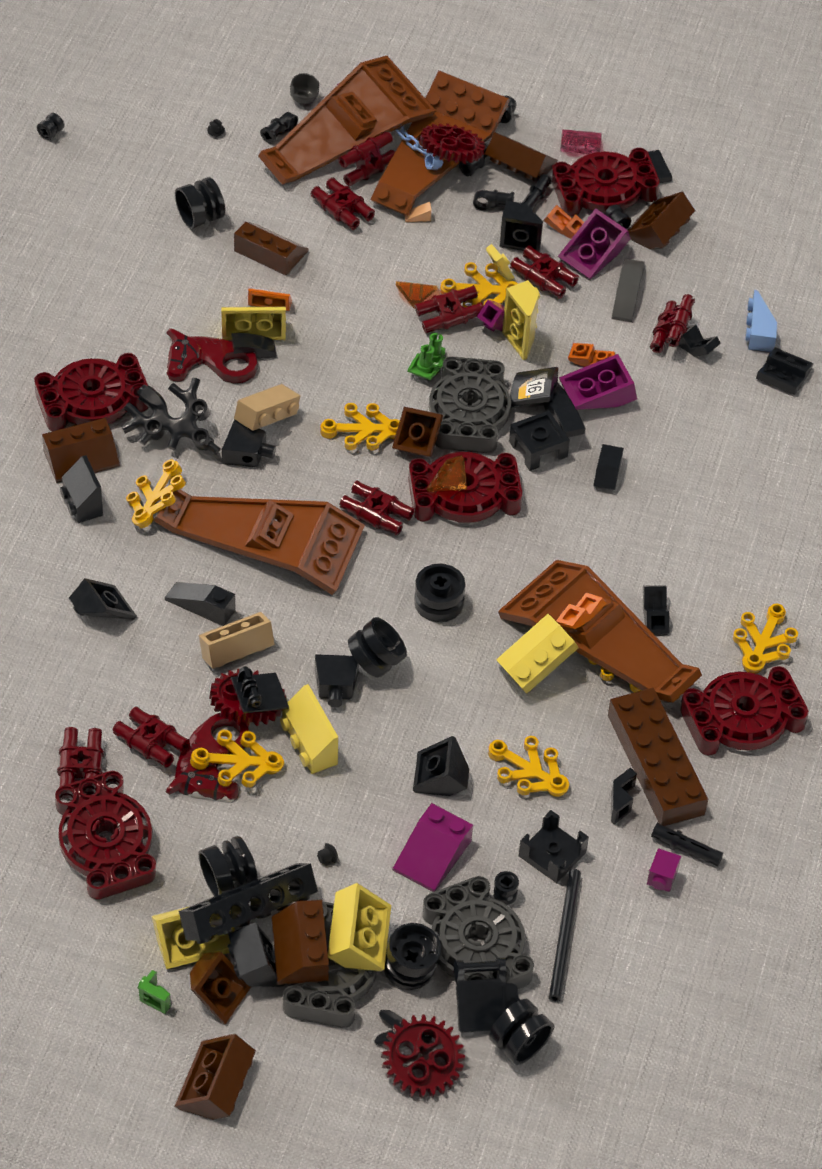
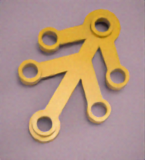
M468 262L465 264L464 273L467 276H471L478 284L456 283L453 279L447 278L441 282L440 292L444 294L450 292L451 289L458 291L474 285L478 298L463 302L462 306L464 308L468 307L465 305L466 303L478 304L491 294H499L494 299L489 300L501 304L505 301L506 288L518 283L507 281L498 272L497 265L489 263L485 267V274L499 284L492 285L477 271L475 263Z
M347 403L344 407V414L347 417L353 418L359 424L336 423L333 419H325L320 425V433L327 439L336 437L338 432H359L355 436L349 435L345 438L344 446L348 450L356 449L357 445L365 439L366 447L369 450H377L379 445L388 438L395 439L400 420H390L379 412L377 404L370 403L366 406V415L370 418H375L381 423L374 424L357 411L356 404ZM374 432H381L378 436H370Z
M169 459L164 462L162 466L163 475L153 491L150 487L151 482L146 475L140 476L136 480V485L143 491L147 501L142 507L140 504L141 497L136 491L126 496L127 502L135 511L132 516L134 525L139 528L149 526L154 520L153 514L175 503L176 497L173 492L182 489L186 484L180 475L182 468L177 461ZM171 480V481H170L171 485H169V486H167V487L165 488V486H166V484L168 483V481Z
M776 603L768 608L766 615L768 621L762 634H760L754 624V614L751 612L742 614L740 623L747 629L756 645L753 651L746 641V630L738 628L734 631L733 641L739 645L744 654L742 665L745 671L757 674L763 670L766 663L789 658L791 648L785 643L796 642L798 631L790 627L785 630L784 634L771 637L776 624H781L785 619L786 611L781 604ZM778 646L777 651L763 654L765 649Z
M221 730L217 736L218 744L225 746L234 755L209 753L205 748H198L192 752L190 763L198 770L207 768L209 763L234 765L229 770L224 769L219 772L218 783L222 786H229L232 780L249 766H259L253 772L246 771L243 774L241 780L243 786L251 788L266 773L276 774L281 771L284 759L277 752H267L255 741L256 736L253 732H244L240 742L242 746L250 748L257 756H250L232 740V733L230 731ZM222 776H227L229 779H223Z
M528 736L524 740V749L528 752L530 762L508 750L506 743L502 740H494L490 743L488 755L492 760L502 761L506 759L522 769L511 771L507 767H501L497 772V779L500 783L505 784L513 780H519L517 792L520 795L548 791L550 795L560 797L568 791L569 781L564 775L559 773L557 764L558 751L555 748L550 747L544 751L543 759L548 763L549 773L541 768L537 751L539 741L535 736ZM501 774H507L508 776L503 777ZM537 778L542 782L531 783L528 779Z

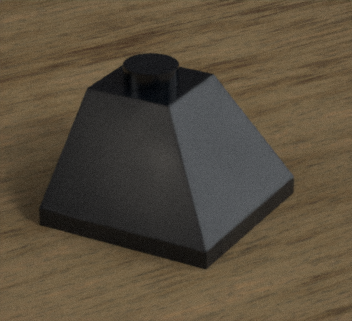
M84 578L69 597V600L74 605L73 609L82 616L135 619L137 617L116 586Z
M454 736L418 751L413 784L414 792L452 796L467 789L470 769Z

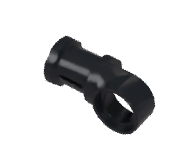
M286 112L280 118L272 119L270 125L260 130L261 137L264 141L271 144L279 134L281 135L286 131L290 132L298 124V116Z
M484 144V153L478 161L473 160V163L466 161V164L459 163V168L465 176H472L475 170L485 166L484 159L487 157L485 155L488 147L487 144Z
M480 190L474 195L473 206L481 211L488 210L490 207H505L506 200L514 202L515 192L504 193L498 192V190ZM485 198L488 202L481 203L477 199Z

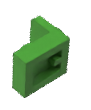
M151 970L148 976H143L138 984L139 1001L166 1014L171 1007L170 993L162 986H157V972Z

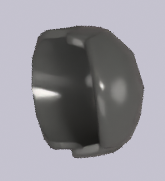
M299 73L292 78L290 95L298 103L311 104L318 97L320 83L310 74Z

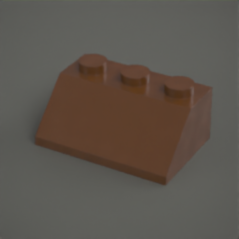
M494 132L485 152V155L491 157L489 161L501 165V162L508 165L507 169L518 173L519 170L525 172L524 177L533 181L536 178L539 179L542 174H548L552 170L553 165L558 162L553 157Z
M683 191L657 199L628 229L632 241L650 250L657 247L659 249L664 248L670 243L669 239L680 232L679 228L691 220L690 216L695 212V209Z
M245 221L234 233L235 252L285 276L309 251V248L255 223Z
M106 418L42 434L43 451L56 483L62 482L63 475L85 455L94 473L120 467L113 435Z
M322 900L297 901L272 916L278 985L328 981L329 962Z
M237 1034L201 1041L174 1107L211 1120L230 1117L234 1111L239 1092L244 1086L247 1072L252 1066L256 1050Z

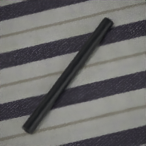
M571 869L568 875L548 997L549 1000L554 1002L560 1001L562 996L581 872L577 869Z

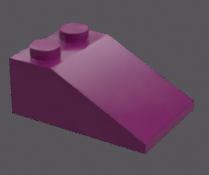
M595 208L560 252L558 258L591 280L619 255L631 238L628 230Z
M619 354L559 377L565 392L576 410L615 408L637 400L635 384Z
M431 803L417 822L393 866V871L435 892L471 843L473 824Z

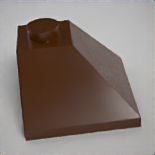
M404 406L392 448L432 457L443 415Z
M222 952L203 953L190 971L192 992L222 1024H226L251 987L243 979H238L234 971V965Z

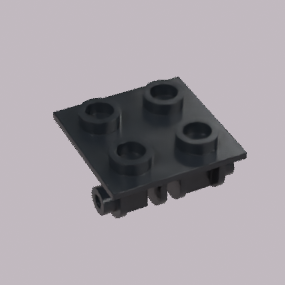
M243 666L240 668L238 676L231 677L243 713L289 709L276 673L252 675V670L247 666Z

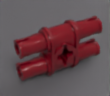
M386 131L375 138L369 137L365 142L354 145L350 152L338 157V162L343 168L356 163V169L343 176L346 185L352 186L361 180L370 179L372 175L384 171L395 154L394 150H389L382 155L380 153L382 147L393 142V137L389 132Z
M334 177L326 182V188L333 192V194L329 195L319 186L314 187L311 191V197L321 204L324 211H328L334 216L336 221H342L351 230H355L360 224V219L353 215L354 212L360 214L366 221L372 220L375 216V210L365 203L362 196L355 194L349 186L342 185Z
M531 246L526 247L523 252V258L533 262V265L523 262L518 257H515L510 264V269L522 275L525 281L529 280L532 284L539 287V290L548 291L559 299L564 296L566 287L555 280L560 279L571 287H574L579 281V275L568 270L564 263H559L551 258L548 253L542 254Z
M473 285L458 291L451 289L450 292L438 296L433 295L430 300L415 304V311L418 317L435 311L439 314L437 317L422 321L425 334L442 328L448 330L449 327L462 323L466 324L468 320L477 317L483 308L482 302L465 308L461 306L463 302L478 298L475 286Z
M683 295L680 306L676 305L677 303L672 300L666 303L664 312L658 316L657 326L653 329L654 337L649 347L654 353H661L665 342L669 343L668 345L671 347L679 345L681 336L686 333L688 322L693 316L692 307L695 303V298L692 295Z
M358 480L354 482L351 493L362 497L365 501L359 502L344 495L339 504L341 509L354 514L357 520H363L373 525L376 529L382 528L396 536L402 531L403 523L389 517V515L394 513L410 521L415 512V508L399 501L397 496H391L381 491L379 487L372 488Z
M137 706L132 708L129 713V719L140 725L137 729H132L122 721L116 722L112 729L113 734L126 741L130 749L137 750L143 754L144 758L153 759L165 768L169 767L174 761V755L163 749L165 745L169 744L181 753H184L190 747V740L176 732L173 725H168L160 720L159 716L150 715Z
M66 727L64 729L63 746L59 749L60 763L57 769V773L60 776L59 787L73 783L75 778L86 779L103 773L101 767L104 751L101 748V729L90 728L88 730L87 747L77 746V728ZM87 791L84 794L93 795L94 792Z

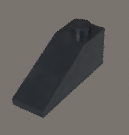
M176 582L165 596V601L221 626L226 625L236 611L235 594L216 585Z

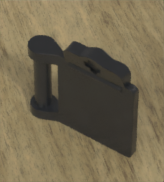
M496 958L495 961L464 963L463 960L454 961L459 1032L491 1031L493 1025L505 1010L520 1000L517 986L513 983H506L505 958ZM496 971L497 975L496 979L464 981V973Z

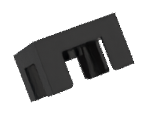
M549 410L510 425L509 442L513 448L516 447L517 442L526 452L525 465L529 471L539 468L540 456L558 450V460L568 457L570 439Z
M550 810L543 817L542 828L530 840L528 833L520 840L518 856L557 884L587 853L589 836L579 831L576 840L559 828L560 816Z

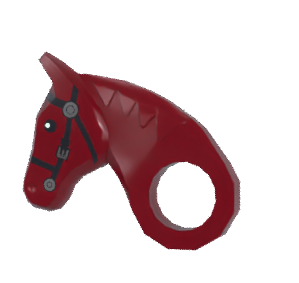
M171 328L166 332L173 340L169 348L166 370L167 378L173 382L183 381L191 368L196 364L206 365L223 381L233 384L247 382L254 377L257 371L255 353L234 354L232 341L205 336H186ZM234 358L242 359L249 364L246 368L238 371L227 369L224 366L226 361Z
M217 713L196 728L189 738L190 747L184 753H180L175 779L167 787L166 793L170 795L179 791V793L191 797L222 802L236 800L239 795V785L233 780L229 786H222L218 783L220 771L216 766L219 764L209 763L207 768L198 770L191 765L190 759L192 752L198 748H205L209 753L234 755L225 746L218 744L217 740L212 736L213 731L221 726H231L238 730L240 735L234 742L244 750L245 747L242 746L240 740L242 734L249 731L245 722L237 725V720L234 719L228 722V716L220 717V713Z

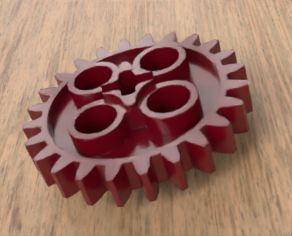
M441 123L438 126L432 124V126L427 125L421 131L419 140L420 145H423L422 149H427V153H433V157L439 156L440 160L447 159L448 162L454 160L457 164L459 161L466 164V161L473 163V160L478 161L479 158H482L485 149V142L482 141L481 137H477L478 134H472V130H464L465 127L450 126L448 123L446 126Z
M237 669V673L228 670V675L221 673L220 678H215L214 683L211 684L210 705L215 706V712L221 711L220 717L228 716V722L235 719L237 720V725L245 722L246 726L249 727L250 722H253L256 726H259V722L267 725L268 719L274 722L276 716L281 717L282 710L243 713L231 681V677L238 676L240 669ZM256 670L252 675L259 674V671Z
M425 1014L422 1015L420 1021H417L414 1015H412L410 1023L402 1019V1028L395 1024L393 1026L395 1034L388 1032L386 1038L390 1042L385 1041L382 1045L384 1049L388 1050L381 1053V1058L387 1059L383 1062L382 1068H390L386 1073V1078L394 1076L395 1079L392 1086L400 1083L402 1085L401 1093L407 1088L410 1089V1097H413L417 1091L421 1099L424 1098L426 1092H429L431 1098H434L436 1089L439 1093L444 1094V1085L451 1089L453 1086L451 1079L458 1081L460 1075L456 1071H462L464 1067L459 1062L464 1061L465 1055L458 1053L463 1050L464 1045L456 1044L460 1036H451L453 1027L443 1028L445 1020L441 1021L439 1025L436 1024L435 1016L431 1018L430 1022L426 1020ZM429 1035L433 1038L434 1042L426 1044L422 1041L421 1037ZM439 1045L443 1046L442 1049H437V1050H435V1051H432V1050L435 1049V1047H437V1046H439ZM408 1047L412 1054L408 1056L400 1053L399 1048ZM419 1053L423 1056L428 1054L427 1060L424 1057L417 1059ZM442 1057L447 1064L439 1066L435 1063L434 1059ZM413 1062L410 1066L403 1067V1064ZM420 1069L424 1072L425 1076L417 1078L412 1074V1070Z

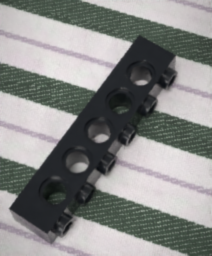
M295 863L180 910L179 915L186 940L197 941V944L206 943L212 940L211 936L216 934L225 935L232 932L231 928L235 926L243 927L251 924V920L254 918H266L271 915L273 910L280 911L290 906V903L309 900V895L318 892L311 863Z

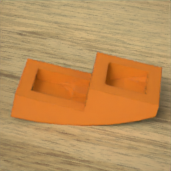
M558 205L543 220L550 227L572 239L584 223L576 214L571 218Z
M585 593L576 606L569 604L556 622L572 629L579 628L595 617L606 605V602L602 597Z

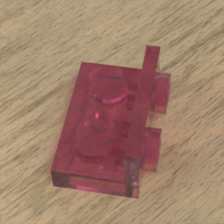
M562 129L560 151L582 154L600 152L602 133Z

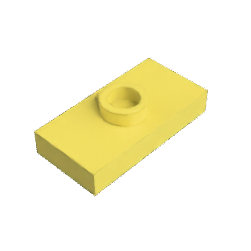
M492 244L489 245L486 251L492 262L497 265L499 273L507 281L514 279L508 267L510 262L504 254H500Z

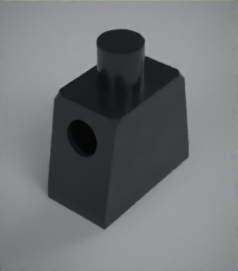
M234 419L222 447V464L257 467L262 456L274 458L276 446L266 444V432L259 428L252 431Z
M315 654V677L318 695L321 699H328L330 707H340L342 699L350 700L353 697L359 673V664L353 656Z

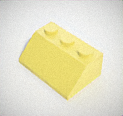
M529 280L506 288L502 331L523 360L527 359L535 339L538 300L540 299L538 289L533 287Z
M221 307L222 339L231 340V333H249L262 335L273 340H286V307Z
M547 614L498 657L496 661L527 694L579 647L567 632Z
M309 684L304 685L287 702L289 709H282L280 723L283 730L288 731L290 734V742L293 748L298 749L300 752V760L303 766H307L311 774L338 765V735Z
M358 883L335 892L328 958L344 968L373 971L384 970L391 905Z
M182 909L151 916L157 943L166 969L197 962L203 953H230L228 944L231 942L228 934H216L211 936V941L197 944V941L186 940L179 911Z

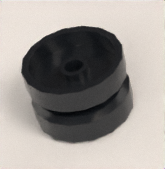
M443 563L424 567L418 573L415 580L414 603L418 613L425 619L434 622H447L455 619L462 612L464 606L466 584L462 573L455 567Z
M379 617L372 618L364 625L363 630L356 631L348 639V647L356 662L363 670L376 678L385 675L390 671L392 665H397L407 656L405 644L398 632Z
M527 998L521 999L511 1005L497 1019L489 1033V1040L499 1049H505V1055L515 1065H520L531 1059L547 1043L554 1031V1023L544 1014L538 1015V1008Z

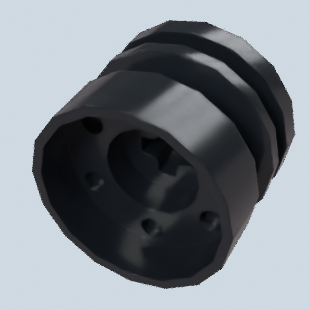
M206 177L202 181H195L194 186L187 184L176 188L175 201L183 222L190 229L205 224L206 220L210 222L224 217V199L213 178Z
M240 836L233 837L231 842L228 840L223 841L222 852L216 845L198 852L203 876L214 896L234 889V882L239 887L258 879L254 858L245 841Z
M419 923L403 924L394 930L387 945L384 968L385 976L392 984L401 989L414 990L422 988L430 982L441 954V943L436 933L431 928Z

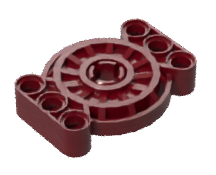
M634 148L628 157L616 152H594L579 158L572 166L566 162H557L552 167V185L562 210L570 217L575 214L578 215L582 207L592 211L596 208L600 212L605 213L612 205H620L624 210L632 206L639 198L646 202H654L659 197V178L650 156L644 148Z
M132 353L120 355L117 363L95 358L78 360L62 368L56 376L47 372H41L34 378L36 398L47 428L50 431L64 429L68 421L79 425L106 418L109 424L121 418L127 412L124 410L127 403H131L141 412L149 409L146 404L139 400L137 395L138 390L143 385L148 386L137 357Z
M455 452L438 458L431 465L425 460L418 458L409 463L408 483L412 507L415 508L414 517L419 521H429L437 513L451 521L471 523L487 519L498 512L499 509L505 514L512 516L517 515L521 511L522 488L517 461L513 454L501 453L493 461L488 457L473 452Z
M781 666L773 667L769 672L768 679L755 673L738 671L718 676L707 685L703 692L695 688H689L683 693L680 708L698 750L708 756L718 752L720 743L738 750H756L767 747L777 741L785 729L793 733L803 731L809 712L789 671Z
M108 771L63 785L56 790V810L63 815L59 824L58 834L60 849L67 863L74 870L87 876V893L91 898L103 899L153 882L156 876V860L148 854L152 842L150 818L141 804L124 794V780L119 772ZM116 784L117 787L110 788L108 787V785ZM87 791L94 792L93 795H86L84 793ZM66 798L71 799V801L67 803L62 802L61 800ZM65 824H67V830L63 832ZM104 831L112 833L111 842H107L106 838H102L98 834ZM148 837L146 845L144 846L143 839ZM64 844L68 845L69 851H67ZM148 867L150 868V870L144 872L141 871L140 868ZM119 874H123L127 877L124 879H118L116 876ZM95 882L103 883V885L99 887H96L92 884Z

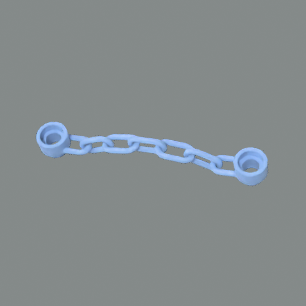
M404 126L399 127L402 130L395 129L410 148L424 154L427 169L437 170L442 167L443 160H440L439 156L433 157V153H427V149H422L418 140L405 132ZM413 140L416 144L412 145L409 141Z

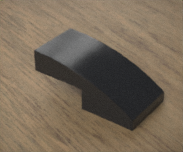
M231 333L234 354L254 352L256 358L276 357L273 339L257 334Z

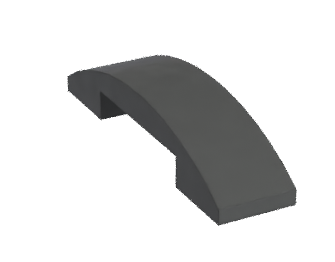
M624 259L612 319L626 322L633 321L645 261Z

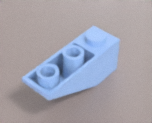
M754 290L753 298L748 300L747 310L751 311V313L747 314L746 325L750 326V328L746 329L745 340L749 341V350L771 352L776 342L777 321L758 290Z

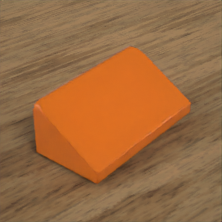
M248 289V305L257 307H286V311H290L292 303L290 294Z

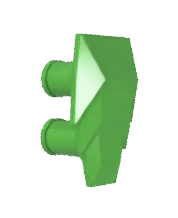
M432 333L429 336V345L421 346V353H418L413 359L407 372L431 380L442 369L443 361L446 359L444 356L446 348L442 347L443 336L441 334L438 340V333Z

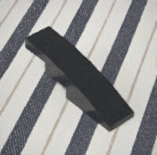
M558 383L557 387H554L553 401L543 402L545 410L550 411L567 437L585 434L586 428L578 411L565 390Z

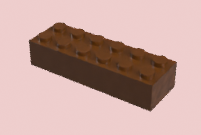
M650 688L610 699L609 720L633 770L637 773L638 781L658 823L668 826L704 816L708 797L655 689Z

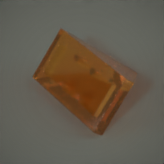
M396 281V287L413 308H415V304L423 302L438 290L436 285Z
M462 455L445 461L427 487L428 492L467 489L465 463Z

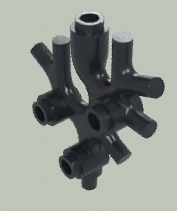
M192 378L187 390H182L175 383H172L168 388L185 404L186 409L181 417H171L168 414L164 398L151 386L143 385L138 390L137 395L139 400L153 410V414L145 416L131 403H127L124 407V410L133 416L132 421L121 426L124 433L126 434L140 427L144 428V434L138 439L144 446L150 439H161L165 430H167L171 435L168 448L171 450H176L178 442L182 437L193 440L195 447L199 450H209L214 455H217L221 450L214 443V439L210 437L208 431L204 428H198L196 424L197 420L204 421L210 414L207 403L203 399H197V389L201 381L198 378Z

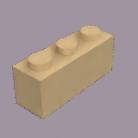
M283 384L239 399L234 419L254 431L297 414L301 395Z
M262 612L199 635L202 659L212 669L222 667L226 663L243 659L247 655L263 651L275 645L271 621Z

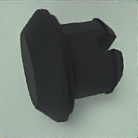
M214 119L209 123L210 125L207 128L209 135L218 137L224 134L225 128L220 120Z
M326 843L324 849L318 850L317 857L320 863L324 865L330 861L336 863L338 853L333 845Z

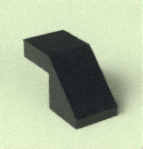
M695 324L687 326L688 329L681 336L678 346L696 357L709 354L721 342L717 336L704 339Z
M602 444L593 486L611 490L616 489L624 448Z
M643 585L645 626L653 634H669L666 585Z
M631 767L613 780L611 823L614 825L632 810L634 798L627 792L635 787L637 773Z

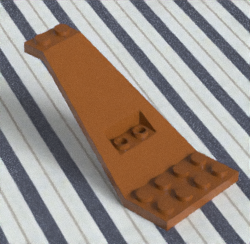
M387 55L360 62L275 147L261 150L258 157L283 185L296 181L337 160L338 157L350 152L354 145L365 142L369 137L375 138L386 131L390 133L405 124L431 117L436 110Z
M438 70L425 97L436 111L431 117L412 122L407 133L417 139L420 145L419 140L423 128H426L427 125L432 126V124L438 126L439 123L446 126L448 123L450 126L465 127L464 130L466 131L472 130V134H478L477 137H481L482 141L486 142L496 131L510 100L507 97ZM402 139L370 200L408 216L416 198L458 164L454 160L448 162L447 159H443L441 168L437 170L427 169L424 154L410 148L406 141ZM413 140L409 141L412 145L416 144Z
M181 489L173 492L176 497L175 503L158 511L153 520L172 533L294 571L331 595L339 587L365 526L329 502L191 496Z
M555 560L498 611L501 619L535 626L547 614L556 621L569 604L576 606L585 593L602 597L606 602V605L595 617L576 629L560 625L579 647L576 650L577 653L640 690L654 688L660 700L671 703L678 700L702 676L699 668L682 664L589 566Z

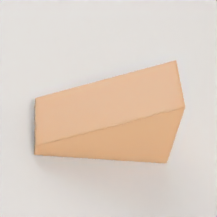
M430 202L412 208L409 215L405 216V222L431 221Z

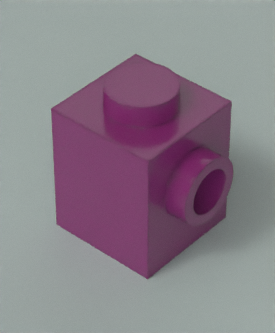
M488 299L477 318L484 322V326L493 332L495 330L503 331L505 307L498 302Z
M658 848L649 870L647 885L657 890L670 892L679 870L681 856Z

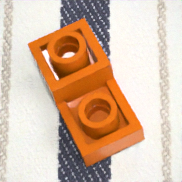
M573 343L568 360L586 367L614 356L616 353L614 351L595 350L594 344Z

